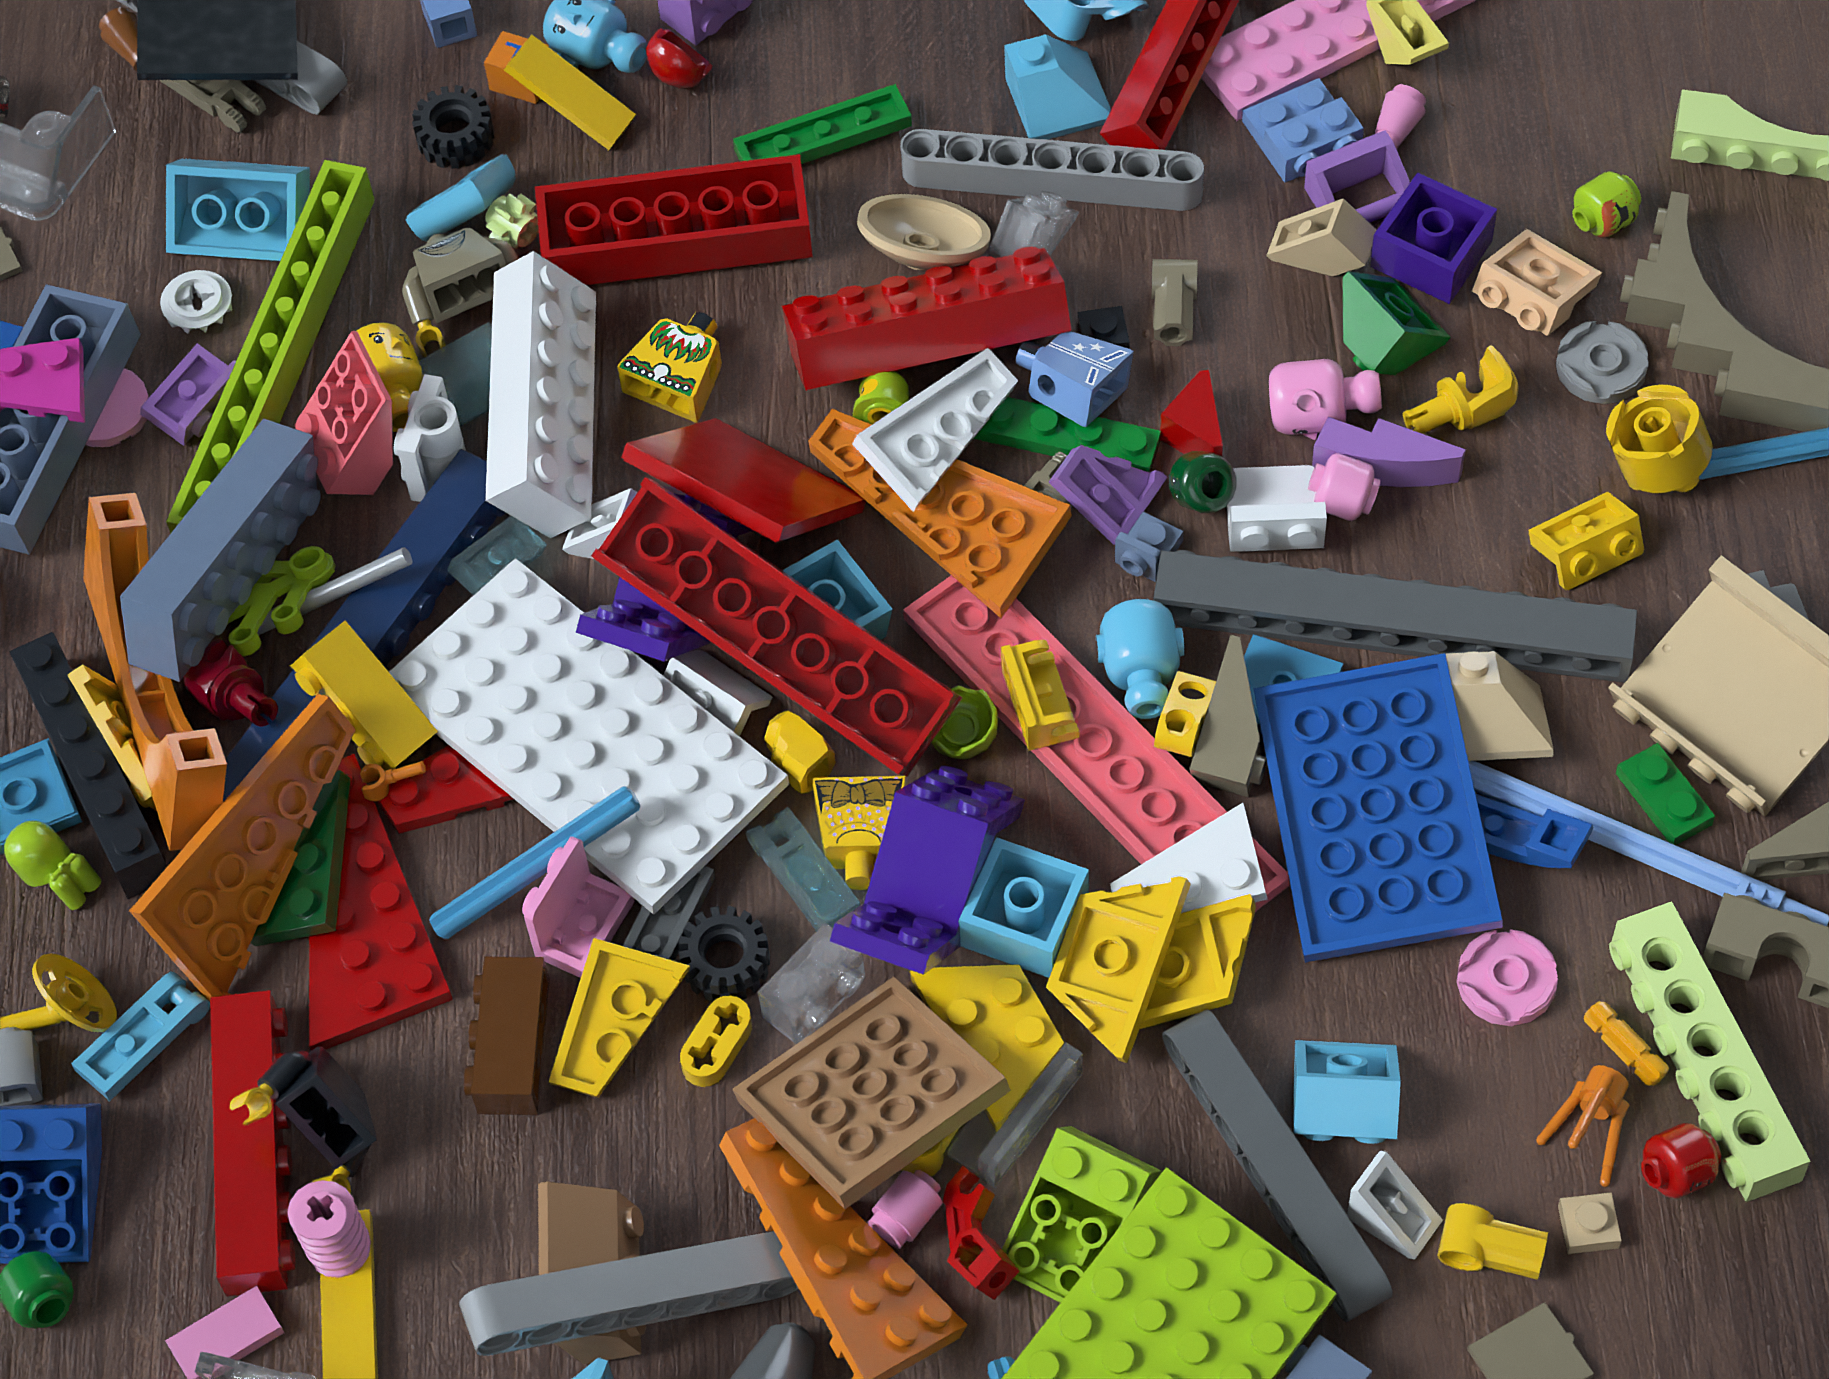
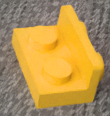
M1609 492L1603 493L1528 530L1531 545L1556 565L1559 585L1565 590H1570L1642 555L1644 552L1639 515Z

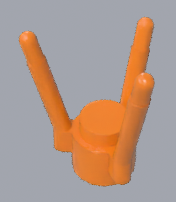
M1602 1065L1593 1066L1585 1082L1578 1081L1570 1097L1547 1123L1536 1139L1537 1144L1544 1145L1579 1103L1583 1113L1568 1141V1146L1571 1149L1578 1147L1593 1118L1604 1120L1609 1115L1612 1116L1600 1177V1184L1603 1187H1607L1610 1184L1623 1118L1630 1106L1623 1099L1629 1087L1626 1077L1613 1068Z

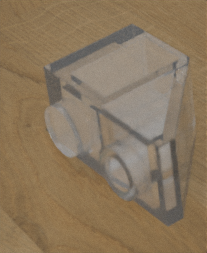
M1046 191L1037 196L1026 194L1024 198L1007 200L989 250L1004 257L1013 255L1014 251L1023 247H1037L1039 249L1045 247L1050 256L1075 222L1079 212L1066 207L1067 200L1063 197Z

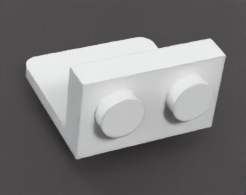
M1314 466L1233 468L1237 477V488L1233 499L1227 505L1230 552L1324 548L1327 520L1325 502H1314L1315 492L1308 490Z

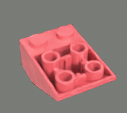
M351 331L294 425L296 430L313 435L314 456L318 458L316 473L327 494L374 495L393 465L392 400L357 331Z

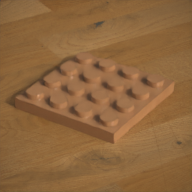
M894 976L733 1088L738 1102L758 1122L764 1124L777 1142L844 1209L851 1206L1011 1091L1004 1075Z

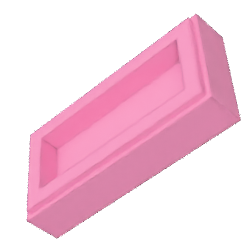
M255 1286L165 1341L187 1379H209L280 1336L284 1331L258 1287Z

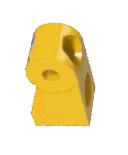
M1177 671L1160 715L1154 747L1189 757L1194 756L1216 681ZM1184 689H1195L1202 692L1205 697L1189 699L1181 694Z

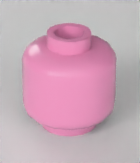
M1335 453L1328 458L1325 465L1316 463L1308 484V490L1315 492L1314 502H1325L1326 513L1353 521L1361 513L1367 515L1370 513L1378 493L1380 479L1374 478L1375 472L1371 464Z

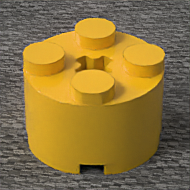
M1652 385L1638 390V397L1627 404L1622 400L1616 405L1608 418L1606 434L1629 487L1649 493H1665L1674 490L1687 492L1693 489L1699 482V476L1710 462L1713 447L1700 410L1696 403L1689 398L1688 393L1672 385Z

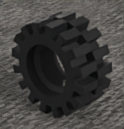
M455 85L454 92H449L448 86L440 87L442 94L438 96L432 90L427 93L429 102L420 99L417 103L418 110H413L412 124L420 153H424L425 159L430 163L436 160L437 166L442 168L445 167L447 161L450 162L451 169L459 168V161L463 160L466 166L474 164L472 158L474 155L481 160L486 156L484 148L490 150L493 145L492 138H495L489 105L486 104V99L482 95L477 97L476 90L471 88L464 94L463 86ZM464 121L469 123L465 129L456 133L437 131L448 122Z
M719 906L710 908L712 917L708 919L703 912L695 915L697 925L694 926L688 922L684 927L685 937L680 936L679 939L680 951L678 952L682 964L690 966V970L684 977L686 982H690L692 991L697 995L703 990L705 1000L711 1002L714 1001L716 994L722 997L736 993L738 998L746 999V989L749 987L755 993L760 988L759 978L766 980L769 974L767 965L770 966V953L767 936L763 932L762 924L758 919L753 922L751 913L745 910L739 917L736 907L727 906V915H720ZM722 941L736 942L744 951L740 962L728 968L711 966L706 960V953L712 945Z

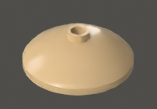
M893 194L873 198L861 206L857 220L860 232L874 248L890 259L915 270H929L937 266L954 267L969 263L987 251L991 238L988 225L972 211L949 201L922 195Z

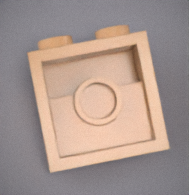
M1526 229L1482 263L1472 292L1479 296V299L1485 306L1502 309L1516 317L1518 323L1524 329L1539 331L1548 336L1570 318L1574 305L1597 286L1602 272Z

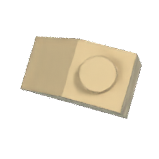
M1343 198L1279 221L1266 256L1275 262L1329 276H1336L1351 270L1360 269L1366 265L1371 257L1373 237L1377 230Z

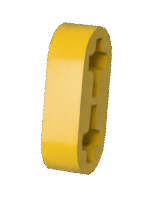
M722 996L714 1000L683 1045L680 1053L681 1067L686 1080L693 1085L707 1087L718 1083L724 1077L750 1036L752 1030L751 1013L746 1002L735 996ZM733 1013L737 1014L739 1025L729 1024L720 1036L719 1034L722 1029L720 1017L728 1019ZM713 1047L711 1051L713 1065L704 1064L700 1069H696L694 1057L703 1059L710 1048Z

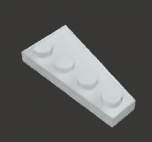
M987 348L859 433L853 442V446L914 512L1012 392L1018 380L993 352Z

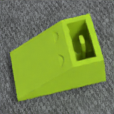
M1072 1126L1058 1127L1002 1248L1020 1270L1014 1279L1061 1303L1154 1184L1162 1171Z

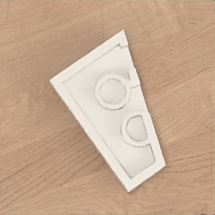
M1241 803L1110 883L1111 891L1115 892L1121 887L1140 883L1143 887L1169 883L1171 878L1181 876L1187 878L1191 883L1181 913L1251 894L1255 902L1267 900L1244 804Z

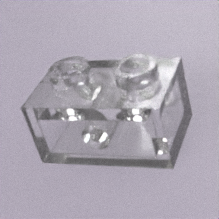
M826 923L758 991L762 1018L795 1044L822 1027L830 1014L845 998L853 995L865 979L863 953L829 942L833 928Z

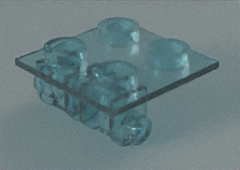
M489 322L419 360L423 375L427 374L443 378L447 398L455 407L460 427L489 411L492 326Z

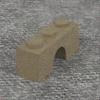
M1724 892L1702 957L1706 966L1749 981L1753 967L1759 959L1771 954L1786 956L1799 966L1803 980L1797 998L1829 1008V927L1812 922L1801 913L1793 911L1782 912L1764 906L1750 896H1734Z

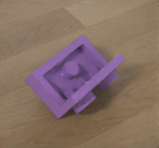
M197 343L141 406L140 415L183 446L193 435L201 437L213 416L212 413L216 409L236 360L227 365Z

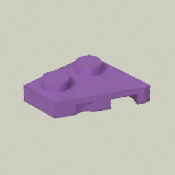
M1080 445L1070 451L1049 480V483L1114 545L1115 539L1120 532L1129 533L1141 513L1144 512L1163 485L1167 476L1157 470L1149 473L1131 467L1130 461L1119 457L1109 458L1104 456L1101 451Z

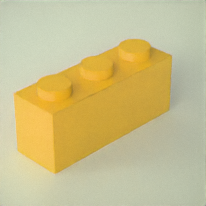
M346 620L290 665L296 672V681L307 694L311 696L317 694L329 696L355 728L352 739L358 745V754L366 765L377 764L384 771L394 769L438 732Z

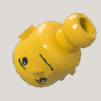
M386 322L363 326L356 331L392 400V431L397 432L400 428L405 429L409 418V399L414 390L419 391L424 376L410 338L398 326Z

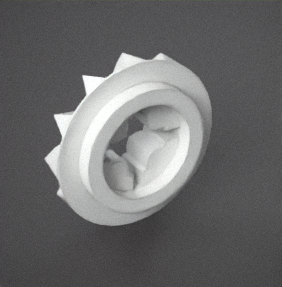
M195 270L174 278L165 287L160 305L163 315L171 327L179 326L187 334L196 328H200L206 333L208 325L214 322L222 324L223 315L226 312L232 311L231 298L233 295L228 283L220 275L211 271ZM196 292L198 298L201 297L203 301V308L199 311L194 310L192 306L193 293Z

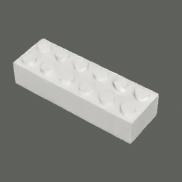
M533 251L494 272L486 501L547 537L552 538L591 519L596 291Z

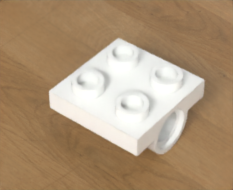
M424 374L419 391L414 390L410 396L408 403L409 418L405 429L400 428L397 431L394 441V453L399 456L402 466L401 478L403 481H406L411 500L421 502L460 449L466 451L454 405L447 398L443 378Z

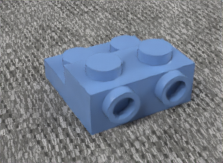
M1320 78L1243 110L1242 122L1284 183L1299 176L1304 177L1306 175L1307 161L1363 139L1364 128L1342 97L1336 100L1332 97Z

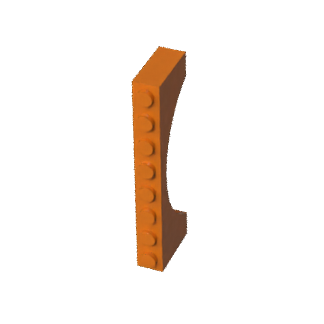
M136 493L89 497L83 580L169 851L181 850L223 803L227 763L215 728L196 731L192 729L179 704L171 679L130 665L128 662L120 596L149 561L147 524Z

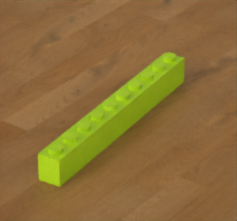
M324 160L166 520L170 533H172L263 418L278 424L280 423L375 199L366 168Z

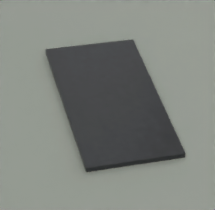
M138 0L137 80H298L295 0Z

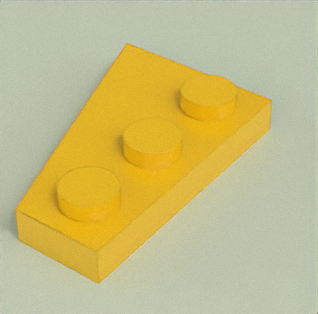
M593 938L549 1083L599 1098L690 970V966Z

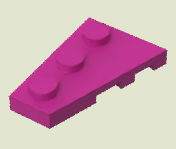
M72 338L0 349V411L4 408L27 410L29 415L45 418L47 413L66 415L69 421L85 423L84 348L80 339Z

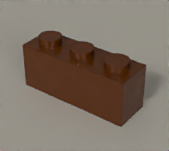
M484 956L483 974L475 975L473 999L474 1004L479 1005L478 1020H471L469 1025L470 1050H475L474 1066H466L464 1092L465 1096H472L477 1114L538 1115L550 981L544 957Z

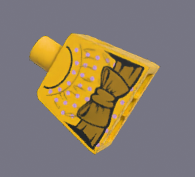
M905 776L813 778L815 806L826 866L831 869H845V885L850 889L866 890L869 887L896 791L906 786Z

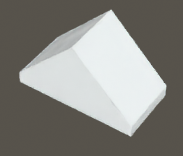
M630 488L592 504L591 519L569 529L562 550L570 555L594 559L591 557L592 553L596 548H600L638 492Z
M1379 1151L1351 1189L1347 1213L1350 1221L1407 1258L1416 1259L1443 1221L1385 1151Z

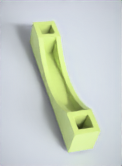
M1682 89L1675 121L1671 159L1686 160L1691 163L1731 166L1736 169L1746 168L1776 172L1781 175L1791 174L1814 177L1829 181V136L1788 130L1764 121L1740 107L1727 95Z

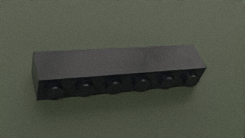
M50 632L9 651L127 899L147 891L167 868V865L109 745L68 677L72 669L54 632Z

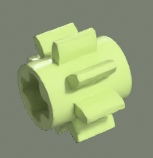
M508 194L507 197H498L489 206L485 216L486 227L492 231L489 238L506 241L514 249H517L518 246L525 247L529 245L539 232L538 217L534 213L536 204L522 194L518 195L517 198L512 194Z

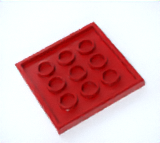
M717 418L628 442L621 457L624 459L623 461L776 543L862 513L866 504V500L857 492Z

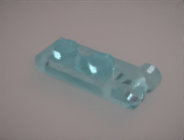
M786 807L774 815L775 820L763 828L760 825H756L748 830L746 837L756 854L762 857L818 935L821 936L833 929L836 921L858 908L860 902L794 813ZM784 837L790 840L778 848L774 844Z

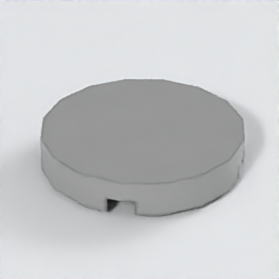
M1597 321L1584 322L1571 329L1561 340L1556 359L1559 380L1569 392L1584 401L1607 404L1621 402L1639 390L1646 377L1648 352L1645 343L1636 332L1620 323L1610 321L1608 325H1596Z

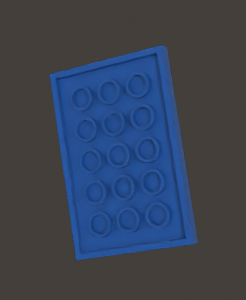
M1445 653L1253 688L1305 963L1503 928Z

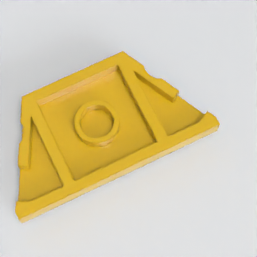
M1181 876L1173 877L1169 883L1143 887L1141 883L1129 885L1110 893L1102 890L1080 894L1046 988L1120 1062L1127 1063L1191 886L1187 878Z
M1251 894L1180 914L1140 1029L1197 1014L1206 1009L1211 1010L1232 1004L1256 910L1255 900Z
M1019 964L933 967L924 975L912 970L909 971L911 981L924 1004L1006 1077L1011 1091L984 1110L996 1133L1003 1130L1009 1123L1008 1116L1023 1097L1026 1099L1030 1097L1038 1087L1041 1076L1046 1071L1051 1070L1065 1053V1045L1021 967Z

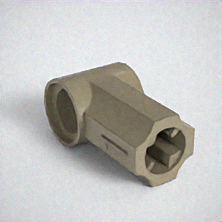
M1153 259L1152 299H1155V309H1153L1154 339L1161 341L1165 346H1181L1184 342L1192 340L1193 300H1197L1198 260Z

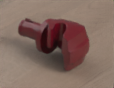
M220 637L208 644L198 665L191 666L183 677L185 687L192 698L207 712L220 720L228 719L233 721L247 717L256 726L264 727L269 725V723L260 716L261 713L272 721L277 716V702L263 694L264 683L262 677L247 665L243 656L233 645L228 646Z

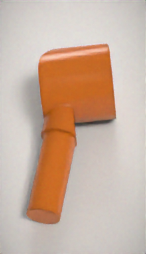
M421 761L385 771L377 764L365 765L360 773L362 781L364 783L377 781L375 784L363 786L362 792L365 799L369 801L382 800L389 792V784L425 773L424 763Z

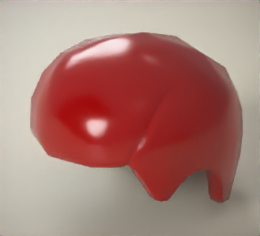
M660 28L651 37L646 47L647 59L653 74L663 83L678 89L696 86L713 67L704 57L668 29Z

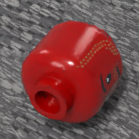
M1681 1123L1652 1136L1646 1141L1641 1164L1642 1174L1646 1182L1663 1195L1675 1199L1682 1198L1715 1181L1721 1162V1152L1716 1140L1709 1132L1693 1124Z

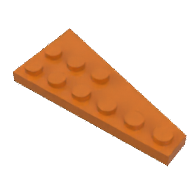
M317 694L129 910L208 1001H210V997L231 995L228 993V990L237 970L245 969L252 954L247 949L258 925L267 922L298 855L293 850L303 828L310 829L317 814L313 810V806L324 784L331 783L355 732V728L329 696Z
M753 1118L725 1132L719 1144L722 1152L744 1191L754 1194L762 1208L759 1216L767 1232L774 1231L783 1246L779 1253L813 1315L824 1319L833 1335L829 1344L837 1358L845 1357L854 1373L852 1379H889L960 1339L967 1327V1323L850 1206L844 1209L777 1142L762 1122H758Z

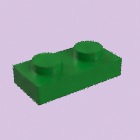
M1659 743L1650 746L1617 765L1615 774L1669 843L1678 845L1713 825L1715 815Z

